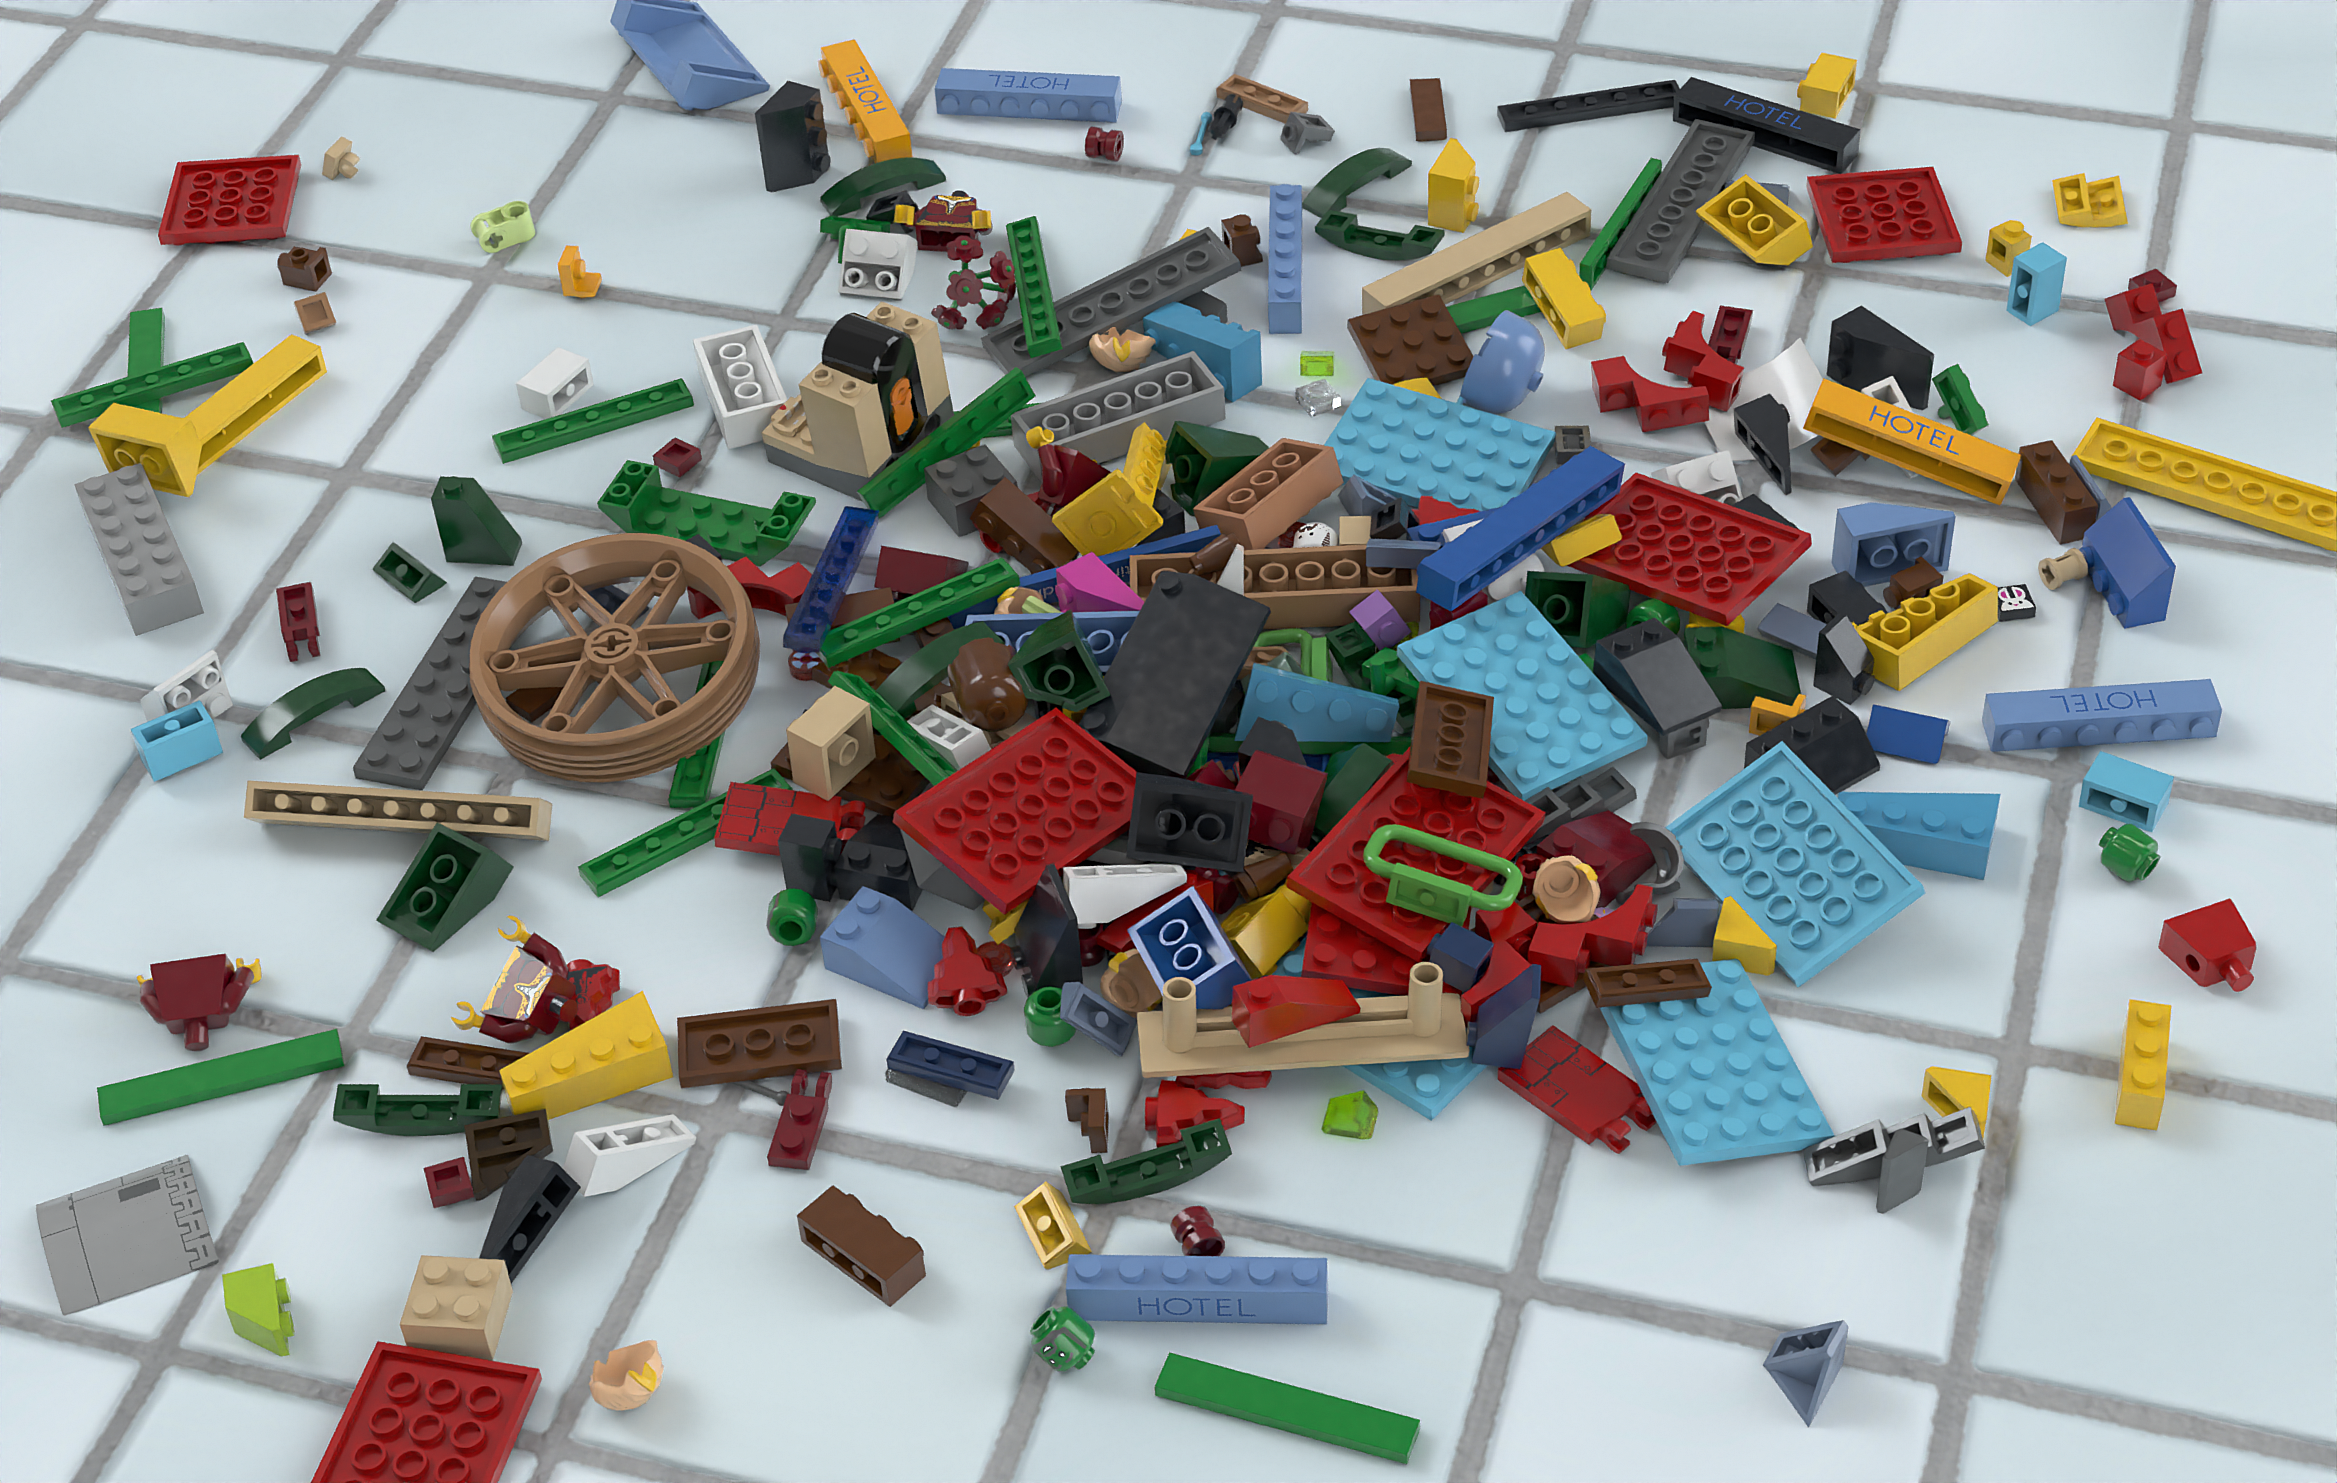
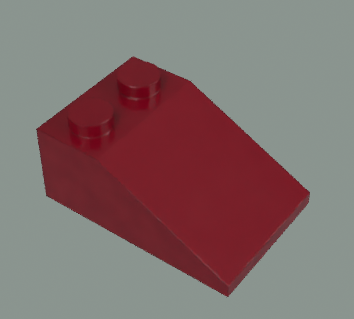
M1610 810L1562 824L1537 845V854L1542 855L1546 859L1574 856L1594 870L1598 876L1597 882L1601 891L1596 908L1608 906L1616 899V895L1619 892L1625 891L1656 863L1655 857L1646 842L1630 833L1632 823Z

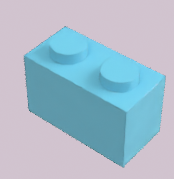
M2044 242L2014 257L2006 311L2029 326L2058 312L2067 257Z
M200 700L131 729L141 761L154 782L223 753L214 722Z
M2100 751L2083 779L2079 807L2126 824H2133L2140 829L2152 833L2169 804L2174 776Z

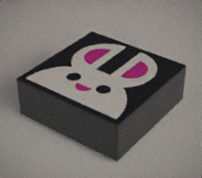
M2026 584L1998 587L1999 622L2035 617L2036 606Z

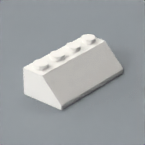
M757 324L693 339L698 372L727 448L744 447L748 444L762 441L761 432L771 423L770 417L788 399Z

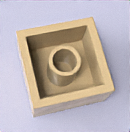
M836 686L830 689L823 697L818 698L812 707L798 719H795L786 729L793 783L827 801L876 757L870 703Z
M421 1255L399 1324L406 1346L493 1361L513 1293L505 1261Z

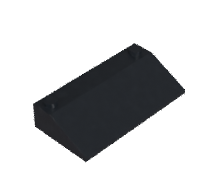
M1161 571L1104 676L1110 695L1088 706L1079 726L1139 773L1186 779L1271 614L1270 607L1195 574Z

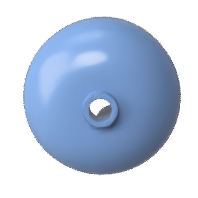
M1508 310L1502 312L1486 334L1491 339L1487 338L1478 355H1474L1460 397L1464 398L1463 403L1492 414H1503L1515 409L1524 401L1530 391L1535 392L1538 389L1544 375L1540 372L1545 356V345L1542 335L1530 321Z

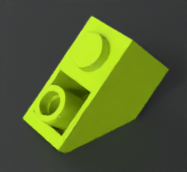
M274 1263L222 1274L225 1309L235 1334L281 1357L290 1355L288 1337L295 1336L291 1313L290 1311H285L284 1304L291 1303L290 1289L286 1278L279 1279Z

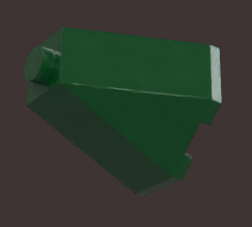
M1175 421L1165 451L1166 464H1172L1175 483L1170 484L1172 498L1189 515L1195 516L1193 511L1195 506L1259 457L1269 447L1256 436Z
M440 476L431 497V502L446 562L514 566L522 545V539L475 478Z
M1527 571L1525 596L1570 647L1590 648L1596 644L1597 640L1606 637L1626 623L1631 593L1629 585L1593 574Z
M1071 609L1038 626L1008 662V666L1015 679L1022 686L1025 697L1039 702L1041 700L1060 705L1064 709L1079 712L1110 695L1091 646Z
M1365 743L1356 745L1348 751L1336 752L1331 756L1324 771L1328 773L1310 845L1306 847L1308 851L1311 852L1393 765L1392 760Z

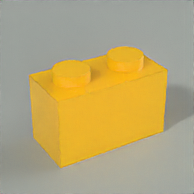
M1821 52L1815 64H1810L1807 78L1805 80L1801 79L1799 83L1797 97L1801 98L1800 111L1836 118L1855 85L1857 60Z

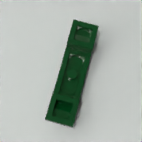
M1374 148L1360 152L1346 159L1324 176L1304 199L1302 208L1319 218H1322L1328 210L1341 211L1347 207L1348 195L1380 175L1392 179L1411 167L1412 161L1389 148Z
M913 157L885 160L864 167L844 177L820 197V202L830 216L838 217L860 210L861 198L910 182L918 190L946 182V176L933 160Z
M1328 210L1315 226V233L1342 249L1374 259L1392 261L1411 260L1429 255L1445 236L1444 230L1415 225L1409 234L1359 226L1356 214Z
M983 621L960 627L937 638L909 657L887 677L876 692L905 719L917 710L914 703L916 699L948 677L949 664L952 665L953 660L959 655L958 649L961 646L975 639L988 637L993 638L995 643L1004 645L1005 643Z
M1357 621L1325 634L1329 649L1352 688L1372 693L1371 679L1364 677L1362 671V664L1375 655V643ZM1392 690L1386 696L1398 699L1399 702L1393 730L1405 734L1413 730L1416 699Z
M350 668L324 674L299 685L273 702L250 723L241 734V740L261 760L292 743L289 734L291 730L346 700L355 708L385 692V687L366 668Z
M338 1084L333 1120L357 1129L388 1135L435 1136L465 1132L464 1125L499 1118L502 1084H461L460 1095H381L379 1084Z
M1220 1118L1180 1130L1182 1141L1165 1145L1103 1164L1101 1155L1060 1166L1071 1202L1078 1204H1105L1128 1201L1171 1189L1211 1170L1232 1155Z

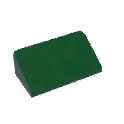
M394 542L391 543L372 569L414 603L442 588L447 583L412 554Z

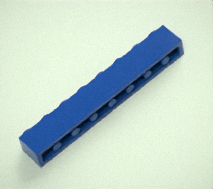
M1589 446L1578 455L1572 456L1568 462L1557 469H1553L1549 475L1530 485L1520 495L1511 498L1505 505L1495 512L1489 513L1485 519L1473 527L1467 528L1463 534L1451 542H1447L1431 556L1425 557L1417 568L1418 581L1416 593L1449 611L1454 610L1620 493L1625 463L1592 446Z

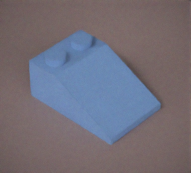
M1873 502L1839 508L1836 515L1831 563L1837 573L1846 570L1864 587L1890 582L1891 575L1914 566L1915 559L1920 556L1938 572L1947 571L1956 516L1952 511Z
M862 886L820 936L825 969L925 1009L928 1005V982L934 979V965L943 958L942 942L945 936L898 900Z

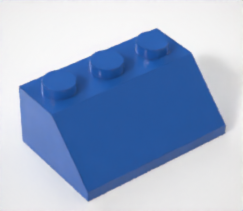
M2130 497L2123 498L2084 532L2082 548L2079 551L2087 562L2088 573L2093 579L2095 589L2102 593L2108 603L2111 614L2116 615L2124 629L2165 621L2176 565Z
M1194 886L1127 929L1162 996L1163 986L1169 979L1184 977L1191 980L1196 986V1009H1224L1232 1003L1233 986L1252 981L1216 916Z

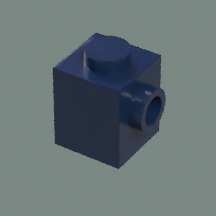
M1451 922L1442 935L1439 933L1434 935L1426 954L1431 956L1429 962L1438 965L1442 969L1443 982L1465 993L1476 985L1487 971L1494 943L1480 937L1471 930Z

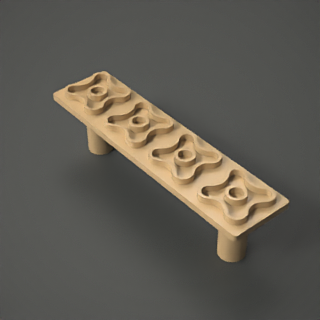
M1420 962L1411 968L1409 995L1355 999L1361 1007L1359 1014L1248 1048L1232 1022V1006L1225 1007L1224 1009H1196V986L1191 980L1184 977L1169 979L1164 984L1163 1011L1137 1013L1141 1071L1144 1078L1467 1058L1469 1056V1046H1466L1467 1034L1463 1014L1461 1013L1459 994L1442 993L1443 971L1438 965L1431 962Z

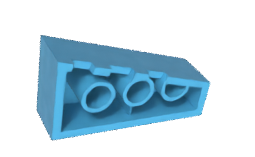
M1175 301L1143 317V335L1150 336L1156 341L1151 347L1152 350H1155L1168 360L1194 351L1224 387V397L1231 402L1238 400L1262 385L1260 331L1252 329L1246 332L1240 324L1234 322L1229 325L1221 323L1218 316L1212 314L1207 317L1202 316L1200 310Z
M1253 663L1235 732V741L1245 740L1259 716L1269 721L1275 720L1283 723L1293 730L1297 741L1390 742L1399 709V702L1395 698Z
M1839 792L1838 799L1903 865L1984 880L2001 794Z

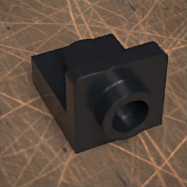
M905 190L876 199L865 218L867 220L890 222L891 225L895 223L896 205L915 207L914 213L919 208ZM899 223L906 234L913 232L912 229L903 223Z
M1400 497L1372 511L1370 538L1397 540L1407 532V528L1419 526V519L1405 500Z

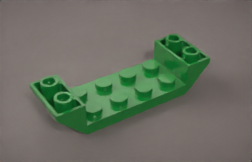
M627 460L597 504L598 508L626 533L657 534L684 541L699 534L721 554L722 559L738 561L746 556L756 566L761 567L789 547L815 506L816 498L783 491L772 509L664 488L661 484L658 466Z

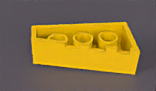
M1968 573L1930 589V596L1915 599L1911 597L1902 601L1901 608L1885 614L1881 610L1869 615V622L1859 626L1852 622V625L1875 658L1873 667L1875 679L1900 691L1998 622V587Z
M643 991L499 1070L512 1114L517 1115L546 1109L548 1120L673 1077L667 1045Z

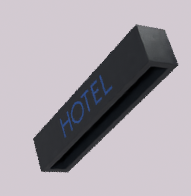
M1691 77L1674 95L1673 121L1691 127L1694 120L1698 119L1755 132L1753 147L1838 174H1842L1858 156L1861 129L1694 77Z

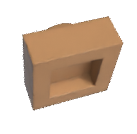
M325 292L294 301L293 304L304 334L336 324Z

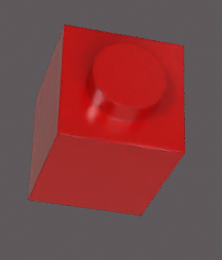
M2138 339L2118 353L2113 386L2141 401L2162 385L2167 353L2150 343Z

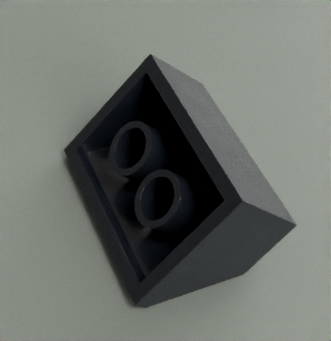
M787 81L755 113L766 191L776 192L813 184L829 169L831 158L828 154L827 131L823 117L824 106L821 102L820 89Z
M1834 696L1827 698L1746 743L1744 769L1783 741L1834 795L1880 770L1879 760L1859 717Z

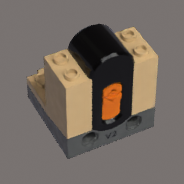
M883 301L866 317L857 313H850L834 323L823 343L821 351L822 361L798 384L800 394L796 398L790 397L770 417L771 423L761 432L768 462L860 501L862 499L857 493L860 488L954 416L937 323Z

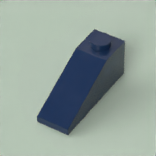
M1532 964L1479 1006L1475 1022H1468L1466 1046L1472 1047L1473 1064L1521 1069L1540 1000L1541 965Z

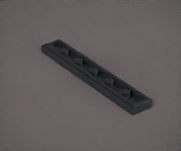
M1668 80L1497 106V116L1504 132L1672 108L1674 105V95L1680 88L1676 80Z

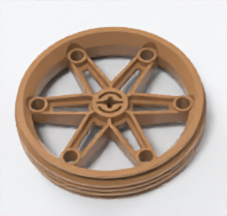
M647 533L606 535L573 543L541 557L517 573L496 593L481 614L471 640L470 683L486 726L500 744L523 764L541 773L565 780L579 782L622 781L656 773L676 765L680 758L686 756L687 759L696 754V750L705 745L708 746L712 740L719 737L733 723L744 708L755 685L760 658V638L752 606L744 588L728 567L717 557L692 543L664 535ZM641 582L612 615L586 593L610 585ZM686 587L698 590L712 599L728 619L708 623L666 624L679 598L684 594ZM658 596V601L643 624L634 630L631 626L652 598ZM578 608L599 626L589 636L572 614ZM551 609L570 635V637L510 650L520 635ZM713 661H724L714 677L698 693L682 705L660 675ZM641 675L659 698L654 705L631 685ZM595 681L599 683L576 716H569L588 686ZM564 687L549 715L543 720L541 728L528 723L509 707L501 693V690L513 691L521 688ZM618 696L646 721V723L622 730L585 734Z

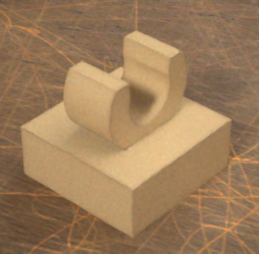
M341 137L325 152L322 175L333 180L339 173L347 178H352L358 172V169L354 166L360 161V158L356 154L351 153L352 142Z

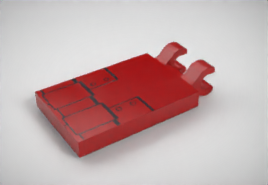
M730 782L715 833V847L780 856L778 839L790 815L797 814L835 821L837 838H840L842 842V853L847 841L864 827L866 816L863 815L866 803L854 800L842 805V797L833 796L827 801L809 792Z
M1554 1025L1527 1045L1521 1069L1498 1068V1080L1588 1145L1598 1138L1613 1152L1620 1154L1630 1145V1141L1624 1136L1631 1131V1127L1621 1120L1622 1117L1626 1115L1645 1131L1657 1123L1638 1083Z

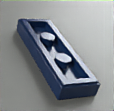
M904 1030L886 1059L888 1069L999 1100L1015 1071L1014 1061Z

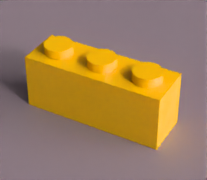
M1557 248L1525 258L1522 282L1564 348L1569 349L1601 339L1603 326L1606 323L1604 308L1596 303L1591 295L1589 285L1581 280L1576 272L1574 262L1566 257L1563 250Z
M2129 999L2122 1033L2115 1124L2156 1131L2158 1129L2165 1098L2172 1005Z

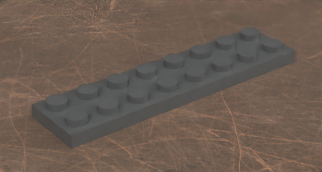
M1695 119L1607 257V269L1618 271L1622 274L1647 278L1655 282L1669 283L1705 224V221L1696 215V210L1725 189V183L1732 180L1754 144L1755 132Z
M1206 227L1055 301L1054 306L1063 349L1030 358L1022 318L982 337L983 348L1005 375L1017 367L1027 377L1088 347L1092 336L1096 333L1098 335H1108V330L1112 327L1120 331L1141 321L1143 317L1174 301L1179 302L1242 271L1240 260L1209 227Z
M474 577L353 766L355 778L423 791L476 705L469 673L471 640L481 614L491 599L507 582Z

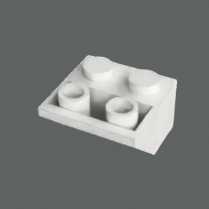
M846 229L838 293L902 300L914 273L918 241L905 234Z
M1729 450L1651 472L1654 479L1730 506L1743 499Z
M213 650L154 688L140 700L147 722L199 700L212 720L233 706L217 653Z

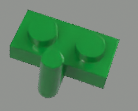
M829 216L820 220V232L830 233L831 239L839 240L838 263L842 264L846 229L890 233V222Z
M1959 364L1948 367L1932 378L1944 403L1937 411L1941 419L1951 417L1958 431L1971 436L1989 425L1985 418V411L1977 402L1970 388L1969 379L1962 372Z
M1384 647L1362 664L1363 676L1371 679L1372 693L1386 696L1392 690H1396L1416 699L1420 682L1397 656V651Z

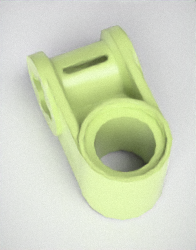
M523 201L509 202L502 207L480 213L474 217L470 224V229L473 235L479 238V244L482 249L489 253H495L512 245L527 242L536 233L529 206ZM484 221H486L489 225L488 228L484 224ZM490 237L493 240L494 244H491V242L489 241Z

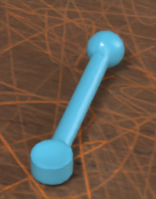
M1204 112L1201 115L1202 124L1196 143L1190 146L1192 155H1201L1203 153L1202 141L1207 125L1213 119L1212 114L1209 112Z

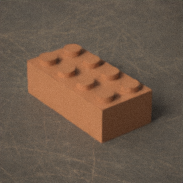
M1281 438L1193 508L1199 529L1218 525L1221 534L1224 533L1227 536L1234 533L1241 546L1244 547V550L1265 549V546L1278 536L1284 534L1292 524L1306 516L1313 507L1331 496L1332 492L1344 483L1334 447Z

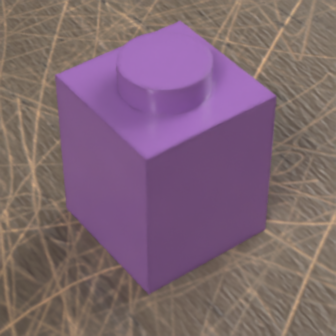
M1378 589L1349 611L1379 650H1382L1384 647L1392 648L1412 632Z

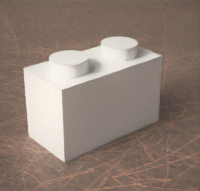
M559 347L516 383L521 409L545 419L563 413L594 385L589 359Z

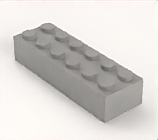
M1192 351L1015 412L1011 415L1013 444L1042 483V465L1037 452L1038 449H1034L1028 444L1026 438L1028 430L1040 426L1042 431L1049 429L1054 433V440L1049 444L1077 450L1091 460L1095 459L1100 464L1128 454L1133 432L1144 422L1151 430H1157L1164 440H1168L1175 421L1209 426L1225 420L1224 387L1198 355Z
M142 464L125 466L117 471L98 477H91L83 482L74 484L85 518L135 636L203 614L204 611L195 582Z

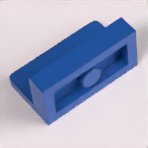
M1873 704L1866 735L1874 751L1937 764L1940 760L1944 738L1948 735L1951 721Z

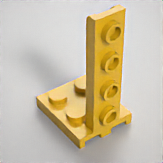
M1145 422L1142 423L1133 432L1123 473L1117 468L1053 515L1052 522L1083 556L1093 552L1098 557L1131 548L1162 526L1164 519L1152 507L1166 451V443L1162 435L1155 429L1151 430Z

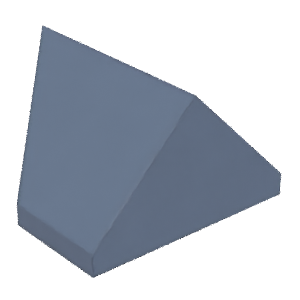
M1355 474L1352 475L1337 495L1349 516H1371L1372 511L1398 499Z
M1673 898V906L1648 932L1646 946L1713 947L1717 927L1718 901L1703 898Z
M1844 1320L1780 1333L1763 1364L1808 1428L1843 1365L1849 1327Z

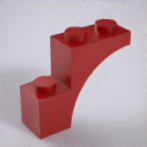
M2153 283L2104 299L2114 331H2128L2139 339L2167 353L2163 374L2166 384L2202 374L2183 308L2162 314Z
M1692 311L1684 322L1680 321L1678 323L1674 336L1668 337L1664 343L1662 356L1666 357L1664 371L1688 378L1687 384L1691 385V387L1706 386L1709 394V406L1727 412L1739 396L1744 367L1728 361L1710 348L1702 335L1705 314Z
M1624 356L1591 361L1592 388L1600 413L1634 407L1642 432L1709 421V394L1706 386L1684 388L1655 383L1635 372Z
M746 556L727 566L744 588L752 608L773 611L786 617L785 605L824 598L822 582L799 562L771 577L762 572ZM686 587L691 613L695 617L701 619L722 611L708 596L698 590Z
M1637 884L1634 892L1623 905L1610 914L1592 921L1577 924L1539 922L1528 949V962L1531 965H1541L1542 981L1572 988L1576 984L1579 973H1584L1585 969H1588L1590 961L1611 966L1634 964L1636 955L1643 956L1648 939V933L1645 932L1646 927L1653 928L1656 921L1658 905L1652 904L1653 887Z
M1515 901L1510 907L1501 911L1481 909L1476 911L1475 933L1494 943L1490 964L1483 977L1470 990L1461 995V1013L1463 1014L1466 1028L1468 1022L1476 1021L1479 1006L1531 966L1524 958L1528 956V949L1537 929V922Z

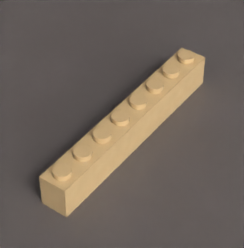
M1568 192L1558 195L1362 287V314L1372 313L1438 294L1444 304H1448L1523 268L1525 258L1557 248L1563 249L1590 236L1591 209Z
M247 781L244 818L266 824L429 834L438 822L463 836L549 841L552 803L541 798Z

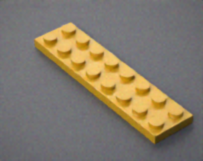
M2097 417L2072 454V456L2077 455L2091 475L2337 552L2336 491Z

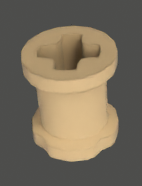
M2072 548L2058 558H2045L2041 560L2038 570L2044 585L2048 589L2054 590L2060 588L2063 582L2070 579H2082L2088 573V566L2083 554L2078 549Z

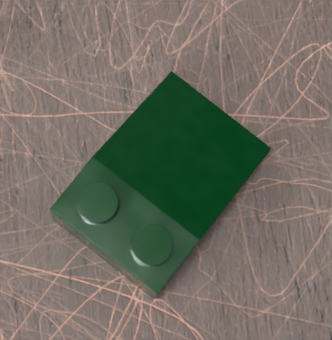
M1722 626L1684 629L1683 645L1722 705L1721 709L1751 708L1756 696L1793 706L1798 694H1801L1793 650Z
M437 822L376 921L434 952L495 899L514 866L492 850Z

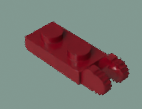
M1720 305L1708 343L1710 348L1721 357L1737 364L1738 359L1741 360L1752 323L1753 310Z
M312 582L276 588L281 633L284 643H286L289 661H298L299 651L295 641L308 639V650L312 658L320 656L318 642L320 632Z
M796 1070L791 1083V1093L787 1094L767 1155L769 1166L802 1170L810 1169L829 1109L828 1099L832 1089L831 1073H820L816 1084L815 1097L804 1096L808 1086L807 1071Z

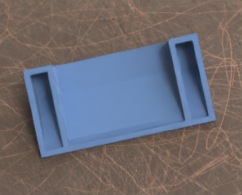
M617 0L610 23L675 98L681 108L691 111L695 108L708 110L769 90L770 85L697 2L685 0Z

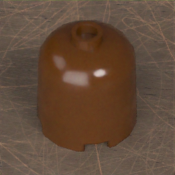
M989 637L975 639L961 646L958 649L959 655L953 660L952 665L949 664L948 678L958 709L966 722L982 731L988 732L1003 731L1015 725L1026 711L1028 698L1025 697L1021 684L1015 679L1008 666V662L1017 653L1014 647L995 643L994 639Z

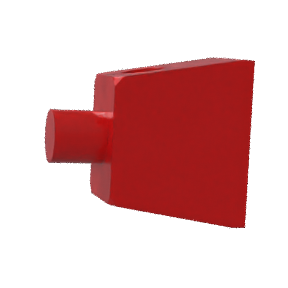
M2230 898L2164 920L2158 948L2199 986L2207 987L2226 981L2233 991L2240 992L2252 984L2254 976L2250 970L2257 948L2256 941Z

